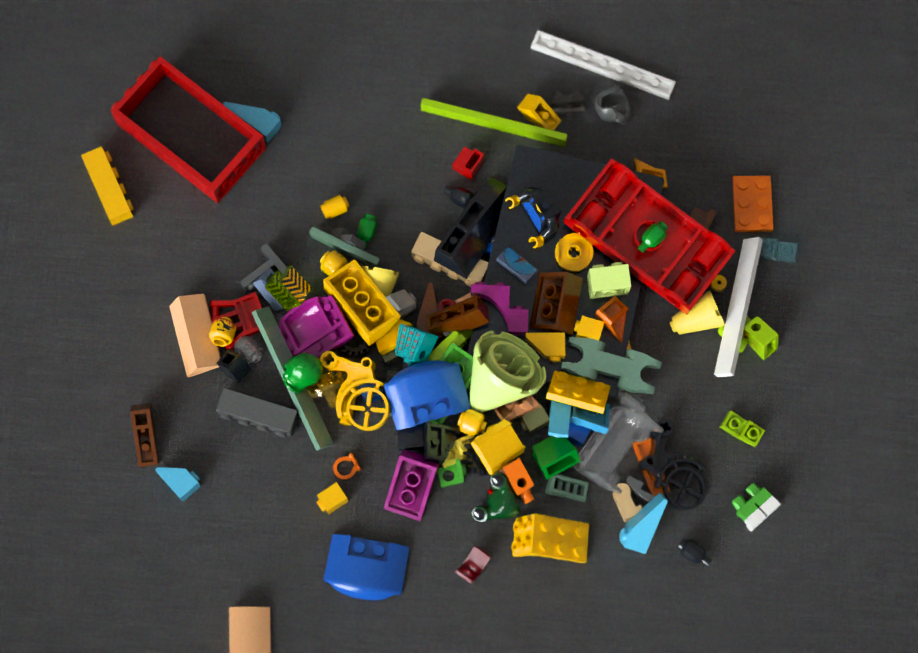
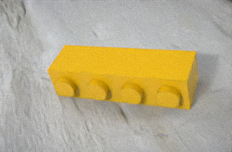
M101 146L82 154L81 157L112 226L132 218L131 211L134 208L130 199L126 200L124 194L127 192L123 183L119 184L117 181L119 174L116 168H111L109 162H112V158L109 152H104Z

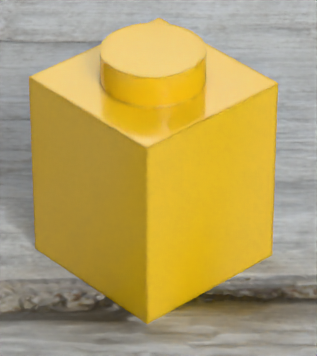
M582 316L580 321H576L574 331L577 332L576 337L591 338L599 341L604 322Z
M337 482L317 494L319 501L316 503L322 512L326 510L328 514L348 502L347 497Z

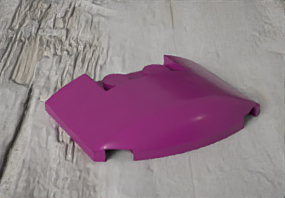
M327 295L328 297L308 299L292 308L280 320V331L293 357L305 352L311 353L320 359L324 352L333 351L339 346H343L354 336L334 296Z

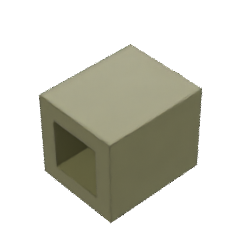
M543 407L520 416L521 421H519L522 430L524 432L527 431L529 435L549 425V417Z

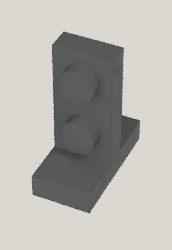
M267 243L260 248L268 260L240 281V285L246 293L249 290L253 291L256 289L253 282L269 268L273 272L277 270L283 279L289 271Z

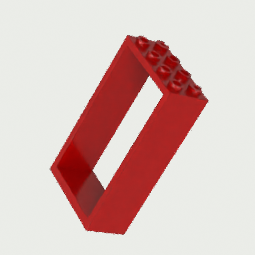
M161 56L151 62L149 69L137 78L134 86L129 87L125 91L124 97L120 101H116L112 106L111 113L119 127L216 203H219L267 149L262 134ZM165 76L169 77L249 139L246 145L212 183L128 118Z

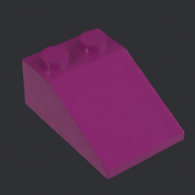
M404 449L399 456L383 509L421 521L440 463L424 461L423 455Z

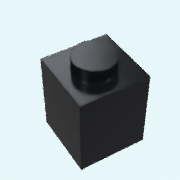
M230 349L217 362V365L224 374L238 383L251 370L244 358Z

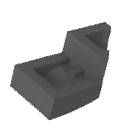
M333 228L332 234L336 238L361 250L364 249L365 243L344 228Z
M628 476L626 482L631 491L641 502L647 505L655 496L641 490L644 482Z

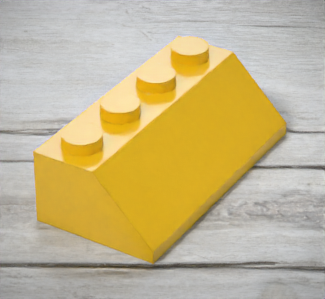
M355 259L323 280L325 292L328 295L334 296L342 313L368 346L385 336L401 318Z

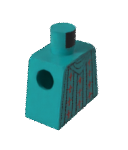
M400 324L395 355L404 358L401 369L414 365L415 362L428 361L438 336L412 326Z

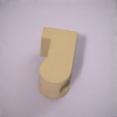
M619 483L613 490V498L625 523L634 517L642 507L641 505L635 507L630 496V487L625 483Z

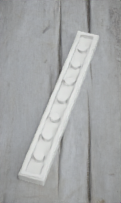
M539 30L531 45V49L669 100L676 81Z
M760 237L743 240L714 373L717 377L734 376L763 242Z

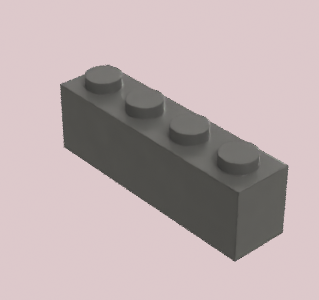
M226 388L223 389L216 408L218 414L223 419L231 420L233 418L245 426H249V424L256 425V428L261 431L267 432L272 430L281 437H286V435L292 436L299 416L297 410Z

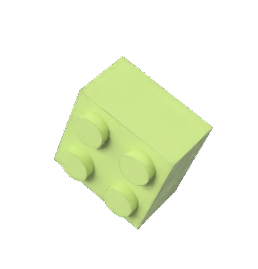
M616 262L608 267H604L603 264L592 266L587 275L590 299L628 295L631 289L628 264L623 265V262Z

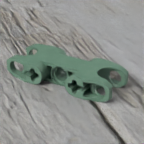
M569 337L568 344L581 351L582 360L577 363L563 362L561 369L592 381H596L599 373L619 379L617 388L632 393H654L655 387L643 382L640 372L644 368L660 369L662 362L635 350H626L625 357L604 352L606 343L591 338Z

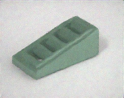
M557 474L547 480L545 493L585 502L589 482ZM555 481H558L556 489H554ZM564 482L565 488L564 491H561L562 483ZM573 484L572 493H569L570 485ZM578 485L581 486L580 495H576Z

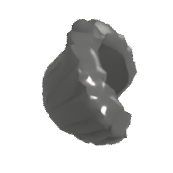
M613 85L596 96L595 109L603 121L617 122L623 125L628 123L631 109L623 89Z

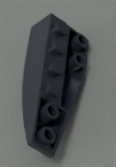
M493 177L484 184L436 248L435 262L465 279L469 277L486 252L507 185Z

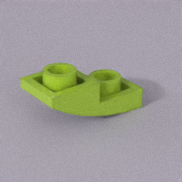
M731 410L728 411L719 426L727 433L753 447L757 446L765 432L764 429L752 421L743 419Z

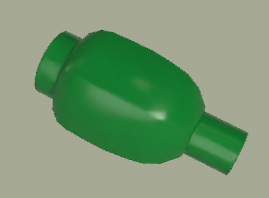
M365 214V217L360 220L357 232L358 238L365 243L364 249L367 242L373 239L377 229L376 217Z
M662 221L651 224L642 236L643 242L638 246V249L644 252L648 247H655L660 244L667 236V225Z

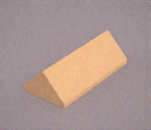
M205 294L178 296L169 307L186 374L190 378L218 368L217 362L221 355L219 347L213 344L209 337L212 320Z

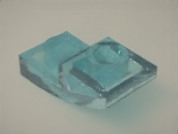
M761 238L763 242L760 258L796 263L798 243L779 242L778 239Z

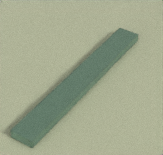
M270 307L257 309L252 312V315L283 379V374L286 370L284 365L293 356ZM306 387L300 393H294L287 388L316 451L332 446L334 443L308 388Z

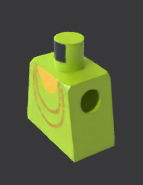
M747 316L743 336L748 339V344L764 361L778 349L779 335L760 317L757 316L751 320Z

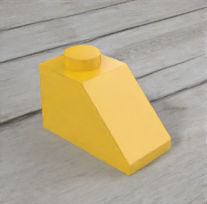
M527 94L517 107L528 121L538 127L554 131L561 122V119L541 96Z
M526 333L525 340L544 359H549L550 362H560L561 359L565 358V333Z

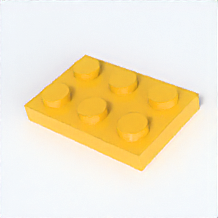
M554 370L546 399L603 414L611 385Z

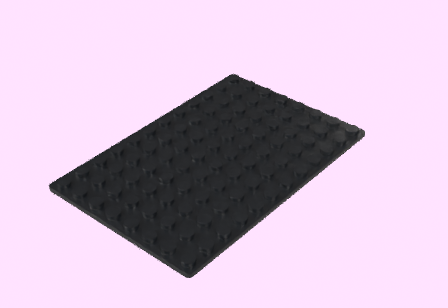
M517 145L484 282L487 285L501 282L506 283V286H510L509 309H513V306H523L524 309H529L528 333H549L529 328L539 273L568 272L561 269L555 259V248L560 239L567 234L576 233L564 224L565 217L606 164ZM632 171L641 181L661 195L664 184L662 177ZM529 187H537L542 191L548 189L555 197L556 203L561 209L558 230L547 240L544 239V245L538 248H533L536 245V241L529 243V239L541 234L521 204L522 202L520 201L518 206L511 209L509 207L513 205V202L511 200L505 202L506 198L513 195L518 196V193ZM592 245L593 258L589 266L580 272H569L583 278L575 324L577 320H581L582 316L596 319L594 316L597 310L614 297L590 299L587 282L589 269L594 265L603 264L604 267L612 266V263H616L594 245ZM508 246L538 269L527 285L496 261V258ZM571 248L572 251L569 250V255H572V257L579 256L576 248ZM630 272L631 289L628 295L616 296L629 308L626 313L622 343L604 326L599 341L606 343L604 352L625 357L642 283ZM481 297L480 299L488 307L489 323L473 329L467 352L472 356L474 355L476 342L484 333L493 331V334L500 335L502 332L508 333L507 324L501 311L493 303ZM574 330L573 334H565V358L561 359L560 362H550L549 359H544L525 340V336L514 335L527 343L540 357L537 362L541 368L545 367V382L551 383L554 370L573 375L561 369L562 363H577L582 360L581 351L568 344L569 337H576L577 332ZM598 373L596 382L611 385L608 396L615 397L617 395L619 379Z

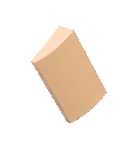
M229 607L230 653H271L270 607Z

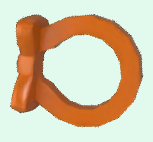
M349 453V456L338 458L333 465L334 474L341 480L351 479L356 471H361L353 453ZM352 461L354 467L351 473L348 475L339 474L337 466L340 462Z

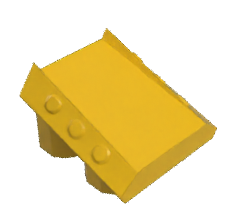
M506 420L489 426L484 434L477 436L471 442L491 475L521 455L525 450V446L522 445L511 423Z

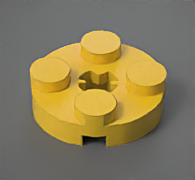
M577 233L567 234L556 245L555 259L561 269L568 272H580L586 269L592 261L593 246ZM571 248H576L579 256L572 257V255H569V250L572 251Z

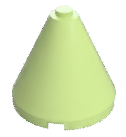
M493 331L484 333L476 342L469 396L472 410L484 413L535 394L545 383L546 370L545 367L541 368L537 362L540 359L538 354L527 343L512 334L502 332L500 335L493 334Z

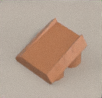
M533 395L493 410L501 421L506 420L509 422L542 406Z

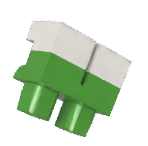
M752 483L745 490L751 497L748 502L741 495L732 501L733 506L737 510L736 515L746 523V527L751 532L781 505L765 488L760 489L755 483Z

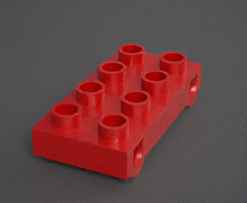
M612 158L564 220V224L612 260L623 262V265L628 264L629 272L686 315L736 251L722 237L707 230L641 181L629 168ZM659 221L665 223L668 230L664 240L657 246L648 247L644 252H641L638 246L643 242L642 236L647 228Z

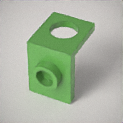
M456 459L455 465L438 469L441 487L464 483V476H467L465 465H461L460 459ZM445 471H452L454 473L452 481H445L443 479Z

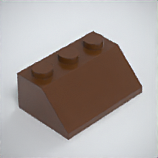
M569 272L539 273L529 328L549 333L573 334L583 278Z

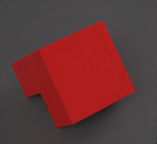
M464 147L453 162L452 169L472 181L484 163V154L475 148L472 151Z

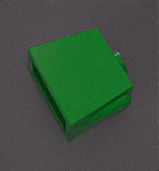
M551 436L532 446L534 450L532 453L533 459L544 473L546 480L581 462L577 449L566 437L557 438Z

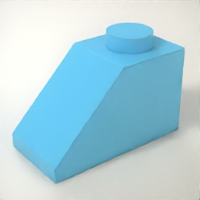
M158 467L155 469L157 474L183 502L201 487L197 482L200 478L193 471L189 473L186 468Z

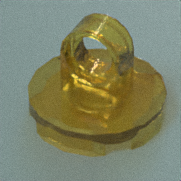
M337 371V375L329 372L322 375L320 380L314 385L307 386L306 389L310 397L316 398L325 395L331 409L336 407L337 398L335 390L344 383L345 379L340 371Z

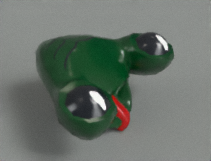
M502 472L492 474L490 478L492 487L488 489L487 496L488 506H475L472 510V517L476 521L485 522L490 519L511 518L521 513L520 504L510 487L507 477Z

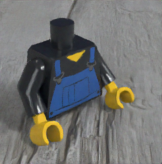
M529 187L518 193V196L513 195L506 198L505 202L508 200L513 202L509 209L518 206L520 201L522 202L521 204L541 234L529 239V243L536 241V245L533 248L542 247L544 239L547 240L558 230L561 209L556 203L555 197L548 189L542 191L537 187Z

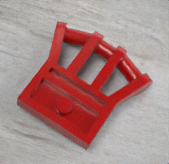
M256 292L233 301H210L212 322L221 317L231 319L239 316L240 322L235 323L236 330L243 328V331L233 339V342L225 347L226 350H233L244 338L260 332L252 315L253 311L262 308ZM220 307H235L236 309L219 316Z

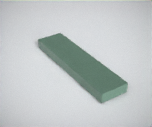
M312 227L309 232L311 238L368 266L379 268L381 265L378 257L316 227Z

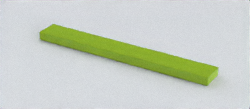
M422 98L421 111L563 147H565L567 142V134L426 98Z

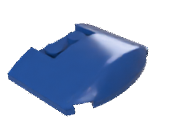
M431 360L416 363L397 372L388 384L387 382L384 384L396 430L413 427L471 409L459 364L455 362L453 364L444 360Z
M332 534L324 581L328 582L336 591L357 599L384 600L395 594L397 596L401 595L410 547L356 538L349 535Z

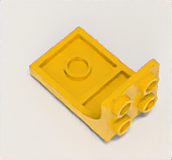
M540 514L516 518L513 525L514 541L512 542L514 557L542 556L578 563L587 562L589 523Z

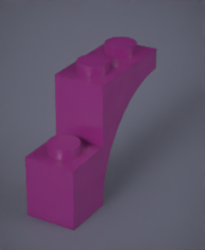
M475 282V285L471 284V296L477 295L484 298L501 311L509 334L525 336L528 333L529 309H524L523 306H513V309H509L510 286H506V283L501 282L494 283V285H487L486 282Z

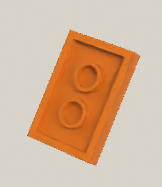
M733 176L735 232H772L771 176Z

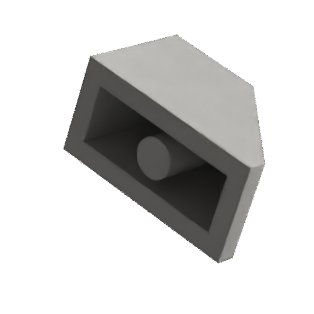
M405 289L386 297L401 316V320L416 310V298L411 292L407 293Z

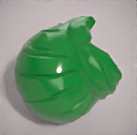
M311 353L297 354L285 363L284 367L286 370L283 374V381L285 386L292 392L300 393L307 386L313 385L320 380L323 374V365L319 358Z

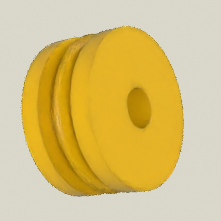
M717 275L711 283L712 289L716 292L723 291L726 288L727 280L725 277Z

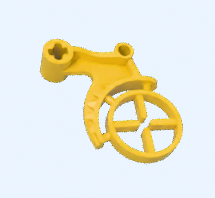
M332 351L324 352L320 357V361L329 371H345L348 374L336 398L338 418H344L343 416L347 415L355 427L364 431H373L383 426L389 417L390 406L386 396L379 391L380 386L384 387V383L375 379V362L365 357L361 360V363H355L337 356ZM333 358L334 362L328 364L327 361ZM363 384H376L374 388L355 389ZM352 392L353 394L348 400L346 411H343L345 399ZM364 392H368L366 402L368 407L372 404L373 392L381 395L386 409L374 407L370 409L372 412L385 413L382 420L369 427V412H365L363 426L358 425L351 415V410H366L364 406L352 405L354 399Z

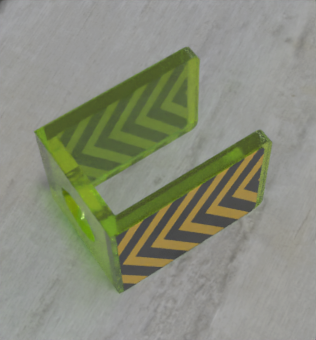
M292 265L287 267L283 275L279 271H275L265 285V289L286 311L302 305L312 290L309 283Z

